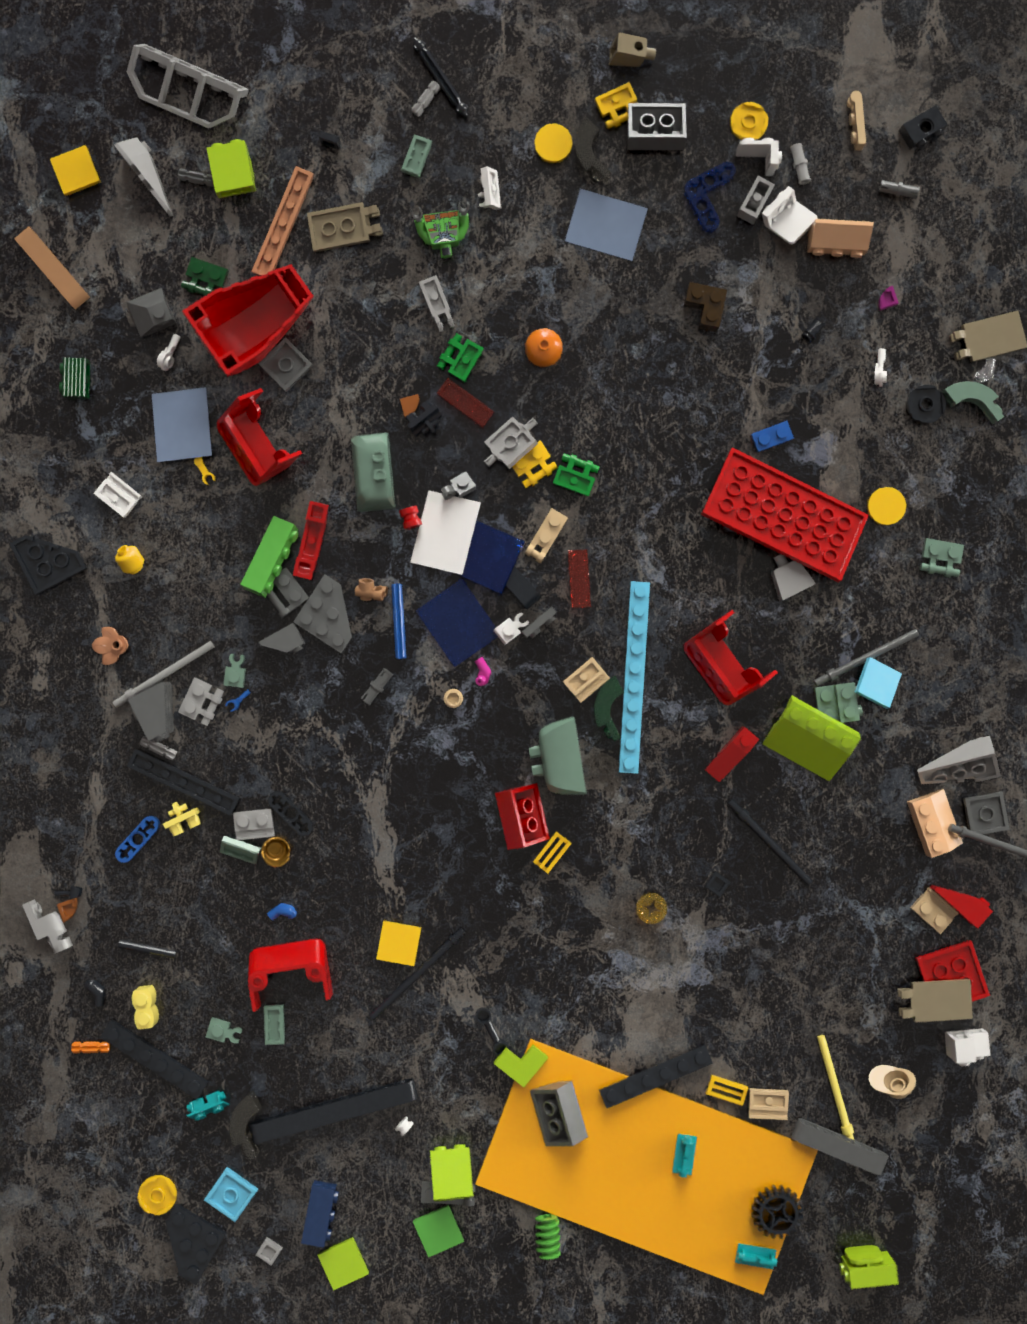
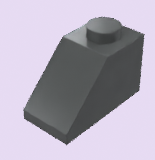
M294 623L259 641L262 646L287 653L292 652L293 654L303 650L302 646L306 644Z

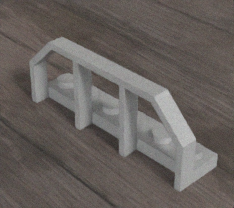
M146 44L133 45L127 74L138 97L144 101L204 127L212 128L235 117L240 98L247 97L249 89ZM139 54L142 59L150 62L154 60L159 63L160 67L166 69L158 100L145 94L134 70ZM174 69L178 75L187 77V75L194 78L193 81L198 83L190 114L165 103ZM205 83L211 85V89L222 92L223 90L229 93L228 96L233 98L229 114L211 123L196 117Z

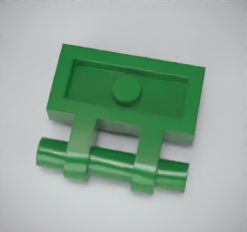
M456 333L453 339L449 340V346L445 353H442L439 357L440 361L437 367L443 370L446 364H449L451 367L448 373L465 382L484 348L469 339L462 345L459 343L462 336ZM455 349H457L460 352L454 360L450 357L452 356Z
M564 453L562 461L567 462L568 465L567 467L559 465L553 484L589 497L595 481L594 477L588 476L589 472L598 473L600 466L593 464L589 460L586 462L578 459L576 455L572 454L570 456ZM573 466L583 468L584 472L580 473L572 470Z

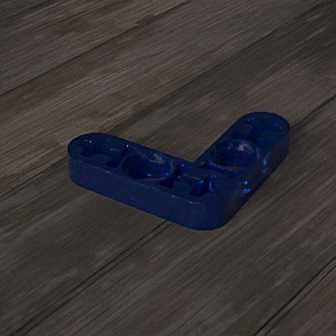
M724 162L689 180L685 185V196L706 232H714L720 223L719 217L706 193L733 179L736 168L731 162ZM724 168H726V170L730 169L731 171L729 176L727 174H723L720 177L721 181H719L718 175L723 173ZM705 177H714L715 183L713 185L706 184ZM700 180L702 186L696 189V193H694L693 191L689 192L690 185H692V187H696L699 185ZM700 201L705 202L707 209L700 211L696 206L697 203ZM709 211L711 212V213H709V215H708L709 219H710L711 221H713V220L715 221L714 224H713V227H712L711 225H707V224H706L707 221H708V218L706 217V214H707Z

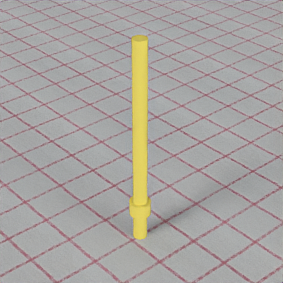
M825 1035L817 1036L842 1123V1134L854 1139L853 1126L849 1123Z

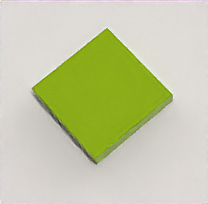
M353 1237L321 1251L317 1255L333 1291L369 1274Z

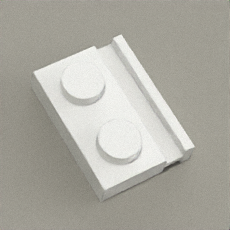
M112 472L94 492L97 497L124 518L135 507L139 499L142 498L139 493Z

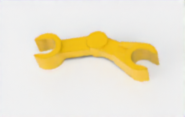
M196 457L194 464L203 475L202 481L209 485L206 481L207 476H212L213 481H216L214 474L210 473L204 465L203 457Z

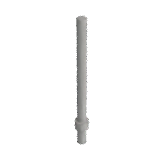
M209 641L134 689H128L124 692V695L113 701L114 706L118 708L126 703L129 698L147 690L215 646Z

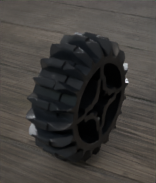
M772 1185V1190L765 1187V1193L763 1194L759 1191L760 1198L754 1197L753 1199L756 1203L751 1205L752 1210H754L751 1212V1216L755 1218L753 1223L758 1225L757 1229L759 1232L764 1230L763 1233L766 1237L770 1233L772 1239H775L777 1234L782 1239L785 1233L787 1237H790L789 1231L792 1230L796 1233L797 1230L794 1226H801L799 1220L804 1218L803 1214H801L804 1211L803 1206H800L802 1202L800 1198H797L795 1192L791 1193L789 1187L785 1190L783 1185H780L778 1189H776L775 1185ZM778 1198L775 1202H769L772 1199ZM787 1201L792 1204L791 1215L785 1211ZM764 1208L769 1213L768 1222L764 1221L762 1217ZM781 1221L785 1222L783 1224L777 1225Z

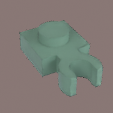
M230 654L229 660L232 666L225 669L224 686L244 688L246 669L241 668V665L245 661V656L241 655L240 660L236 662L234 654Z
M212 1017L206 1037L223 1043L226 1041V1038H229L232 1043H238L240 1039L235 1038L233 1034L235 1032L241 1034L243 1030L239 1027L231 1029L229 1028L230 1022Z

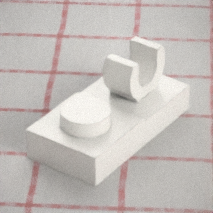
M490 167L481 168L480 180L484 192H480L478 197L485 198V201L480 203L479 206L482 208L489 207L494 210L500 209L497 170Z

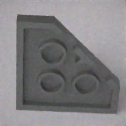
M324 574L293 622L338 652L343 653L352 639V633L342 585Z

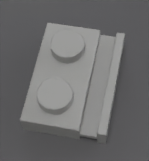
M272 808L233 813L236 840L275 836Z

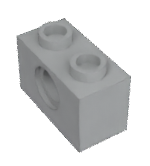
M757 176L737 216L754 225L775 184Z

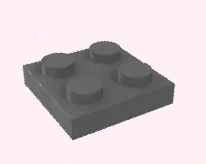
M286 337L259 363L285 392L313 367V364Z
M553 607L549 608L525 628L522 634L526 639L529 636L533 639L541 632L539 628L542 625L548 626L556 619L554 615L557 612Z
M1002 791L963 798L969 830L980 834L1010 830Z

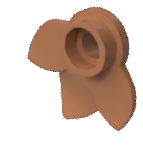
M103 627V637L95 639L92 643V648L95 652L102 654L103 665H111L117 662L119 655L128 649V641L125 637L118 635L114 628Z

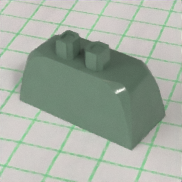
M389 433L353 436L351 438L357 510L359 512L396 509Z
M569 717L543 726L539 731V745L529 748L530 758L541 757L542 764L532 766L533 776H544L547 788L553 793L586 794L575 718Z

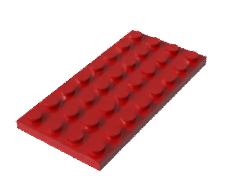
M733 447L727 455L701 515L838 583L842 581L869 516Z

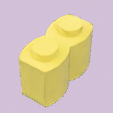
M153 985L140 986L133 991L132 1003L136 1009L134 1020L138 1029L152 1028L158 1022L159 1012L155 1005L156 991Z

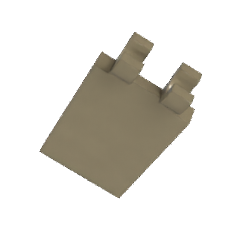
M361 202L307 213L313 251L320 252L370 242L369 236L383 235L380 223L370 226L369 217L380 216L377 205L364 208V204Z
M1019 311L963 324L961 326L962 330L955 331L949 335L951 343L963 339L966 349L954 353L956 361L970 357L972 363L1027 348Z
M970 979L911 982V988H897L898 997H901V999L910 998L911 1007L898 1008L899 1016H902V1018L913 1017L914 1022L973 1019Z

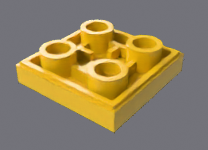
M86 145L50 159L65 196L101 183Z
M383 921L376 959L414 966L421 927Z

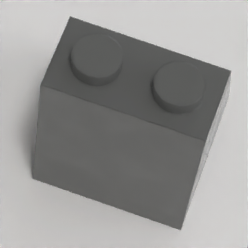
M161 682L128 699L148 741L155 740V742H161L170 737L169 734L174 732L171 682Z

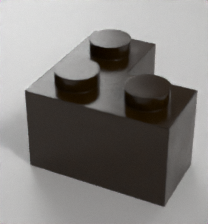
M689 282L683 306L702 310L698 329L712 332L718 331L727 294L726 289Z

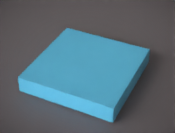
M869 657L866 659L855 693L888 709L891 706L902 673Z
M226 1167L204 1201L236 1222L258 1188Z

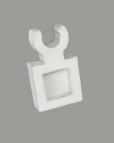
M523 613L517 614L514 621L508 618L494 629V632L504 645L521 633L518 628H524L529 624V621L525 623L519 621Z

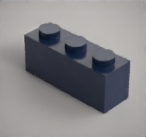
M314 1180L301 1244L324 1248L326 1241H330L332 1230L329 1229V1223H333L335 1211L332 1210L333 1203L337 1204L339 1192L336 1191L337 1184Z

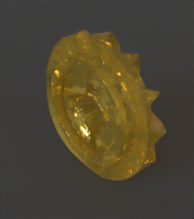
M647 893L641 896L637 902L636 911L643 922L656 924L666 916L667 904L660 895ZM654 900V907L659 911H652L649 916V910L644 905L650 906Z

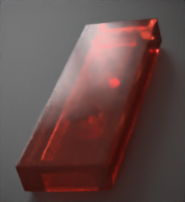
M447 378L437 392V395L482 428L494 413L493 410L449 378Z
M587 549L569 550L571 608L591 607Z

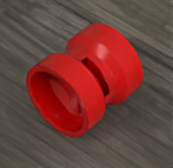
M417 506L404 508L399 511L400 517L404 518V530L422 525L421 519L417 516L419 512Z

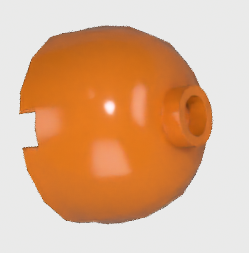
M547 328L533 331L525 343V353L528 360L539 367L554 365L560 359L563 352V344L559 335Z

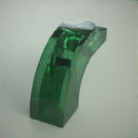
M616 676L611 677L601 686L595 697L593 707L597 727L605 724L606 728L603 730L607 738H612L613 741L621 737L611 719L610 708L613 701L624 693Z

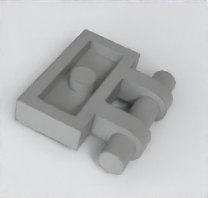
M194 677L178 712L194 720H197L199 714L204 716L201 723L208 726L210 720H213L215 716L214 711L217 705L222 701L221 697L224 691L217 688L215 694H212L210 691L213 685ZM208 698L211 700V702L207 710L203 709V706L205 704L206 699Z

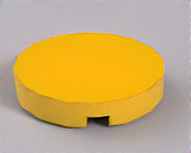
M745 102L737 106L730 118L732 133L740 140L744 138L757 140L765 133L768 126L767 113L761 105L754 102Z
M555 123L547 124L536 134L534 141L535 151L545 162L559 163L568 157L571 152L572 136L562 125Z
M883 487L877 489L868 499V514L871 519L880 525L895 524L902 519L906 512L905 498L895 488Z
M154 1175L147 1178L141 1184L137 1199L140 1207L145 1212L162 1215L173 1207L177 1199V1190L175 1184L169 1178L162 1175Z

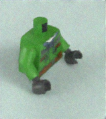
M460 201L458 210L426 215H423L420 207H418L420 210L418 215H414L412 209L410 211L412 217L416 219L414 223L418 235L427 245H431L432 249H440L441 258L452 257L451 247L459 246V241L464 239L469 228V214L467 212L470 203L468 201L467 208H462Z

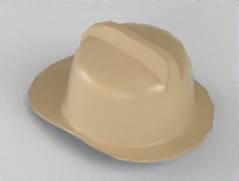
M889 1065L876 1066L869 1074V1082L875 1090L889 1094L895 1099L907 1097L916 1085V1078L912 1072Z

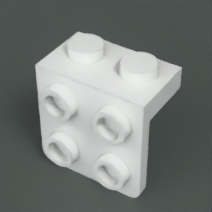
M744 138L739 141L736 156L766 157L765 176H773L775 170L779 168V163L782 161L779 141H774L772 138H764L762 140Z
M789 186L780 192L777 198L770 205H767L762 212L765 226L789 244H795L811 228L814 220L817 219L816 214L796 201L795 192Z

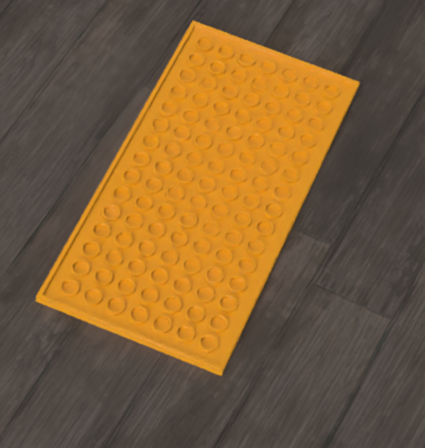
M530 1039L525 1053L534 1044L548 1056V1059L525 1087H522L514 1080L475 1185L764 1295L773 1269L735 1263L738 1243L776 1249L775 1258H778L786 1233L783 1234L782 1239L779 1238L778 1234L775 1239H772L771 1233L766 1237L763 1233L764 1230L758 1231V1225L753 1223L755 1218L751 1216V1212L754 1211L751 1205L756 1204L753 1199L754 1197L760 1198L758 1192L761 1191L764 1194L765 1187L772 1190V1185H775L776 1189L783 1185L784 1190L789 1187L791 1193L795 1192L797 1198H800L818 1150L658 1087L606 1109L599 1089L629 1076ZM558 1081H572L588 1138L574 1146H546L530 1090ZM678 1134L697 1136L692 1175H687V1177H680L679 1173L672 1172ZM778 1198L772 1199L769 1202H775ZM787 1201L785 1211L791 1215L792 1204ZM764 1208L762 1217L764 1221L768 1222L769 1213ZM781 1221L777 1225L783 1224L785 1222Z

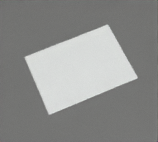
M428 491L421 518L422 525L419 526L410 562L462 575L481 502L455 496L445 501L442 493Z

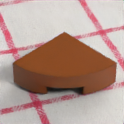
M418 394L400 399L405 418L410 413L416 411L419 404Z
M77 898L57 904L63 922L68 921L75 914L78 905Z

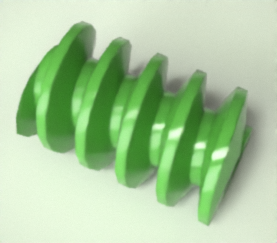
M552 1214L536 1216L535 1220L541 1222L535 1225L536 1229H541V1231L536 1232V1236L541 1237V1239L536 1240V1244L541 1245V1247L536 1248L537 1252L542 1253L539 1255V1258H558L561 1254L559 1250L560 1235L558 1234L560 1232L558 1226L560 1220L556 1215Z

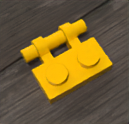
M630 82L606 92L594 100L602 118L607 115L611 117L610 120L605 122L607 129L619 127L621 123L627 121L628 103L637 102V97ZM625 108L627 112L618 116L616 111Z
M541 440L512 466L518 478L526 474L527 479L522 481L525 488L530 485L534 486L538 483V480L546 475L548 477L553 474L552 471L558 468L555 462L549 465L546 464L545 461L551 456ZM540 465L542 469L532 474L530 470Z

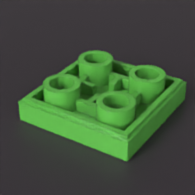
M449 1204L413 1220L428 1258L464 1242Z

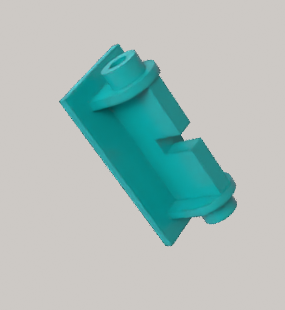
M217 1091L207 1095L208 1103L206 1104L203 1097L189 1102L187 1110L191 1114H188L187 1117L197 1121L204 1119L206 1114L211 1112L214 1114L222 1112L224 1107L229 1106V1103L223 1101L226 1098L225 1093Z
M677 1135L672 1172L679 1173L680 1177L692 1175L697 1136Z
M738 1243L735 1263L773 1269L777 1265V1258H775L776 1249Z

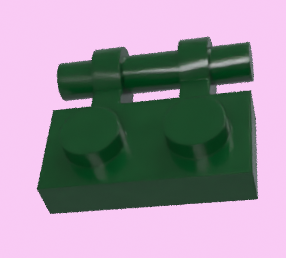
M191 257L185 275L192 278L190 282L183 280L181 288L187 289L192 294L198 293L205 297L214 291L215 286L223 289L229 270ZM201 281L207 283L208 286L204 288L198 286V283Z

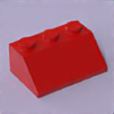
M537 783L495 793L508 850L524 848L550 839Z

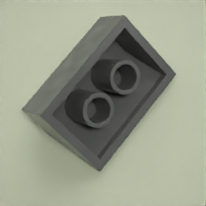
M628 103L627 150H684L687 138L686 103Z
M558 1081L530 1090L546 1146H574L588 1138L572 1081Z

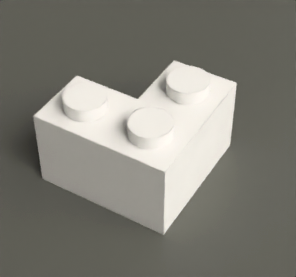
M984 1029L945 1032L946 1054L958 1065L967 1066L970 1065V1062H976V1060L984 1059V1056H990L988 1032Z

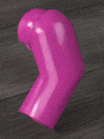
M481 657L475 661L479 668L478 676L475 679L478 686L486 685L491 675L489 666L484 658Z

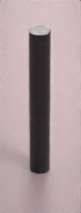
M122 940L118 943V948L174 959L177 953L174 950Z

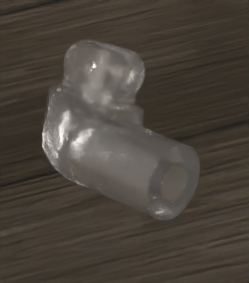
M987 358L985 368L975 373V380L977 382L984 383L994 376L995 358Z

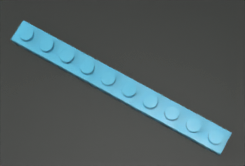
M630 582L619 772L638 774L650 582Z

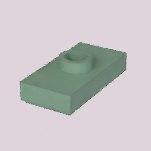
M414 134L401 172L420 178L432 145V140Z
M224 836L221 842L220 853L257 864L260 848L247 844L244 841Z
M284 1004L264 1005L265 1045L285 1044Z

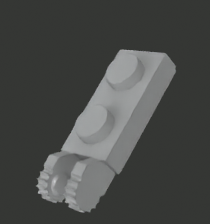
M437 275L420 281L419 285L439 332L444 331L443 324L439 319V316L444 314L447 317L448 325L451 328L455 325L450 314L451 311Z

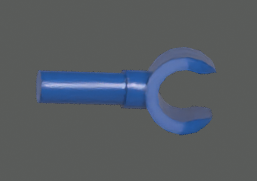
M247 689L236 699L229 700L225 706L232 702L235 707L230 712L237 710L239 703L250 694V691Z

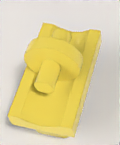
M175 802L172 804L173 810L169 811L168 814L170 817L177 815V817L163 823L165 829L169 828L172 835L176 836L185 832L180 823L181 821L186 820L190 829L201 824L198 816L200 811L197 807L183 814V811L188 809L187 805L183 804L180 806Z

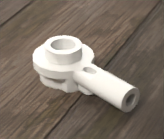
M173 334L169 346L162 350L157 358V366L164 371H168L174 364L172 355L181 338L179 335Z
M882 348L878 349V361L875 367V385H879V387H882L883 383L887 382V371H883L886 349Z

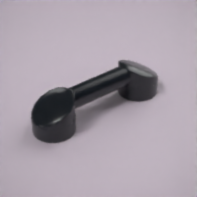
M486 1007L479 1008L475 1013L476 1020L486 1027L493 1041V1052L498 1057L505 1048H508L505 1040L500 1039L490 1020V1010Z

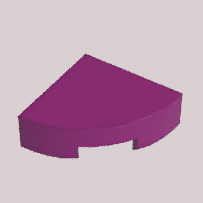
M893 286L888 287L881 294L878 303L879 311L899 304Z

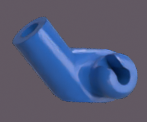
M280 903L270 910L267 915L272 921L280 915L293 919L296 917L297 911L292 905Z

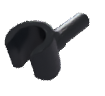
M71 886V891H55L54 895L77 898L81 896L83 888Z

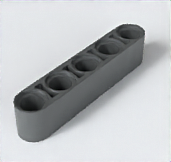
M798 1118L791 1136L799 1143L876 1175H882L889 1157L878 1149L802 1118Z

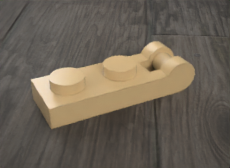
M853 91L847 101V106L851 109L849 124L853 127L851 143L854 144L855 150H862L866 145L862 94L859 91Z
M551 508L524 554L528 557L531 555L541 564L568 517ZM536 545L543 548L541 552L534 549Z

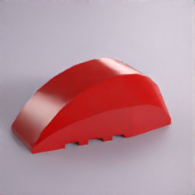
M292 264L267 272L268 274L259 277H252L250 280L241 283L231 284V286L223 289H216L183 310L195 334L226 376L238 374L262 361L314 298Z

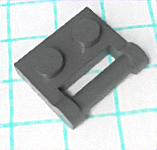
M287 567L281 571L278 577H275L273 584L277 586L290 605L285 608L273 590L270 594H267L279 611L278 614L281 618L287 616L309 599V596Z

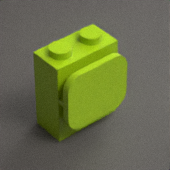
M235 139L227 144L215 143L211 147H207L215 193L218 198L256 191L251 159L244 140Z
M455 1145L454 1149L446 1150V1147L442 1146L435 1147V1151H430L434 1201L474 1198L469 1147L465 1148V1145Z
M875 1245L856 1246L845 1249V1255L841 1256L842 1263H839L841 1275L844 1276L845 1282H848L851 1289L898 1284L896 1263L888 1251L881 1252Z

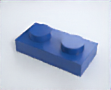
M788 421L751 434L757 453L794 439Z

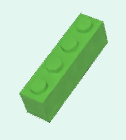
M273 516L240 584L245 590L266 598L267 594L271 593L274 586L273 581L281 573V565L290 554L289 548L298 537V529L294 524Z

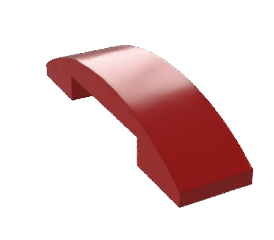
M314 501L309 502L306 525L299 555L296 558L293 576L312 580L322 545L329 505Z

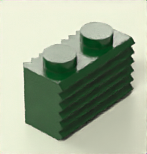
M63 358V363H60V374L63 375V382L59 384V391L64 398H90L91 363L88 359Z

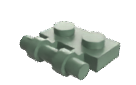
M926 538L921 558H927L929 561L928 564L921 563L920 570L927 571L928 574L939 573L944 574L945 577H959L960 570L954 569L953 563L961 564L964 545ZM936 560L946 562L945 567L937 566Z

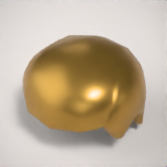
M271 837L263 843L261 856L267 865L282 867L290 859V846L285 839Z

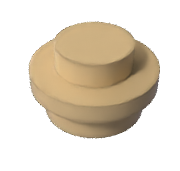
M450 689L444 695V702L450 708L459 707L463 702V695L457 689Z

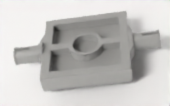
M511 417L484 442L492 452L484 460L486 465L490 467L496 460H499L510 469L538 444L530 433V430L538 424L536 420L532 418L523 425L514 417Z

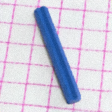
M397 583L391 586L396 659H405L402 585Z

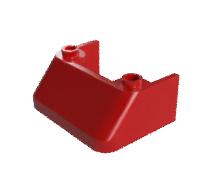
M262 388L237 397L217 421V429L249 481L255 486L266 482L291 466L302 454L301 450L289 454L284 449L276 452L257 420L260 418L261 408L255 400L263 392Z
M733 610L714 621L684 644L686 655L720 702L725 705H731L762 687L778 673L774 670L763 677L756 668L750 667L744 670L722 639L728 635V628L724 621L735 613Z
M316 938L255 948L249 955L248 985L252 1011H257L261 1006L259 991L263 990L268 984L267 974L305 968L306 976L310 981H323L325 998L330 1000L333 990L325 943L321 939Z

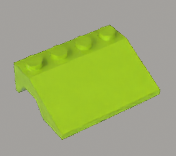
M791 695L784 712L773 725L762 744L830 781L849 758L861 737L859 732Z

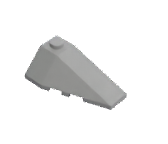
M137 137L116 143L114 146L171 217L173 213L154 160L149 154L152 151L145 141L141 143Z
M990 736L971 740L917 769L921 784L945 783L947 780L964 782V779H974L976 782L1001 776Z

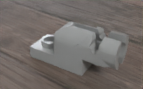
M35 899L22 905L37 940L47 936V942L53 949L54 954L73 946L70 937H62L67 932V929L56 911L42 917V908L38 902L36 903Z

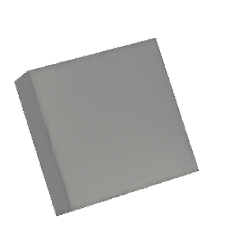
M266 1237L256 1256L272 1266L283 1247Z

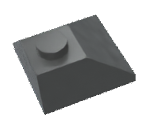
M162 288L126 302L141 338L177 324Z

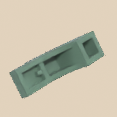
M970 381L959 382L941 391L951 408L960 402H971L980 407L992 424L1004 417L1000 406L993 402L999 396L983 384Z

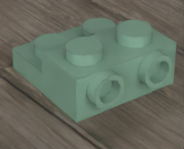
M855 682L814 687L817 709L841 723L859 721L860 716H863L862 706L858 705L857 697H860V695L855 693L857 687Z

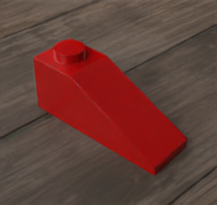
M741 727L705 768V771L720 782L760 739L746 727Z
M930 886L934 892L977 929L993 912L989 908L990 904L982 897L979 899L939 886Z

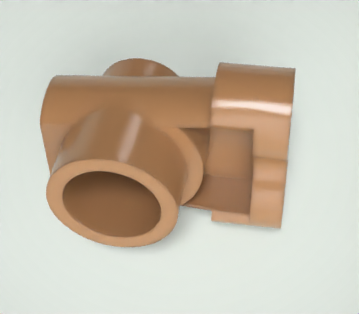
M368 578L360 579L359 585L355 588V596H360V599L363 601H370L372 599L383 601L388 593V587L374 586V580Z

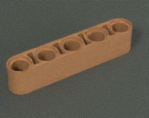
M30 226L14 238L75 310L90 298Z

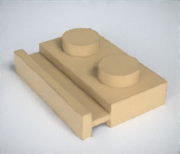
M591 657L566 678L563 683L581 703L608 681L610 677L595 659Z
M930 887L910 907L939 934L959 914Z
M749 1088L748 1117L788 1120L789 1091Z

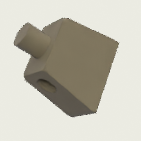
M618 32L610 46L609 65L640 67L645 59H655L656 48L647 47V39L644 37Z

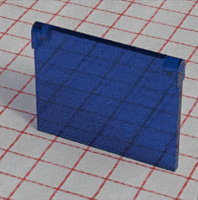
M476 521L463 574L458 575L502 594L525 541Z
M463 578L416 610L454 667L496 638H499L494 632L496 626Z

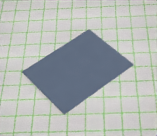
M580 189L565 241L632 261L648 208Z
M206 387L152 394L157 462L212 456Z

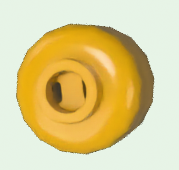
M124 545L118 549L115 561L124 573L136 574L143 568L144 558L137 547Z

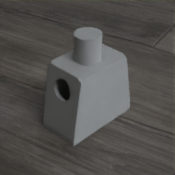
M782 554L774 557L779 568L772 571L771 575L779 601L785 600L816 584L802 564L796 561L789 563L787 557Z

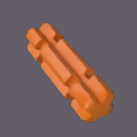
M102 1041V1043L74 1042L72 1043L71 1050L72 1053H98L99 1051L101 1053H108L110 1051V1043L107 1041Z

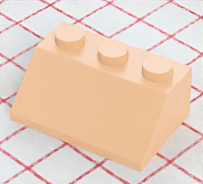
M815 219L808 230L807 252L815 256L827 253L834 257H841L845 254L851 255L853 258H860L869 249L874 222Z
M944 789L907 801L926 856L933 858L950 852L963 844L958 834L948 831L949 825H956Z

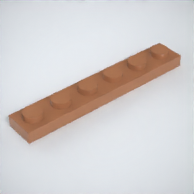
M297 166L295 167L252 269L253 274L262 276L268 274L267 272L275 270L312 183L314 173Z

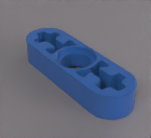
M148 816L144 818L115 852L118 861L125 863L132 860L160 828V821L157 817ZM153 820L155 822L153 824L154 829L150 828L146 833L142 831L148 826L147 821ZM135 834H140L143 837V842L139 845L133 842ZM129 846H132L133 848L127 853L129 857L123 858L121 850H126Z

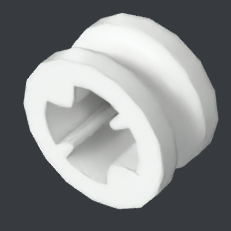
M406 1116L396 1126L395 1130L400 1131V1135L403 1136L411 1128L413 1122H409Z

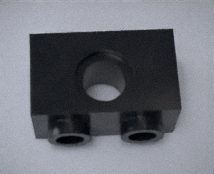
M935 105L904 123L899 132L910 150L915 147L919 149L928 143V139L932 137L936 139L944 134L943 130L948 124ZM920 126L926 127L928 132H923Z

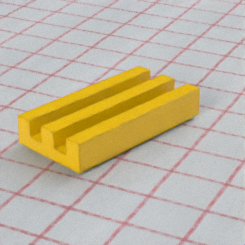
M556 831L533 860V863L548 874L572 843ZM558 837L560 840L557 842V844L553 847V849L546 856L543 862H539L540 858L544 855L547 849ZM563 842L566 843L550 865L546 867V863Z
M711 1074L705 1093L743 1106L748 1086ZM714 1081L719 1082V1083H722V1084H725V1085H728V1086H731V1087H734V1088L741 1089V1090H743V1092H739V1091H736V1090H733V1089H730V1088H727V1087H724V1086H721V1085H718V1084H714ZM712 1088H715V1089H718V1090H721V1091H724V1092H727V1093H730V1094H733V1095H736V1096H740L741 1099L739 1100V1099H736V1098H733V1097H730V1096H726V1095H723V1094L714 1092V1091H712Z

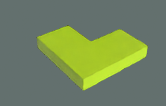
M534 1044L521 1059L508 1048H505L494 1061V1064L522 1087H525L548 1059V1056Z

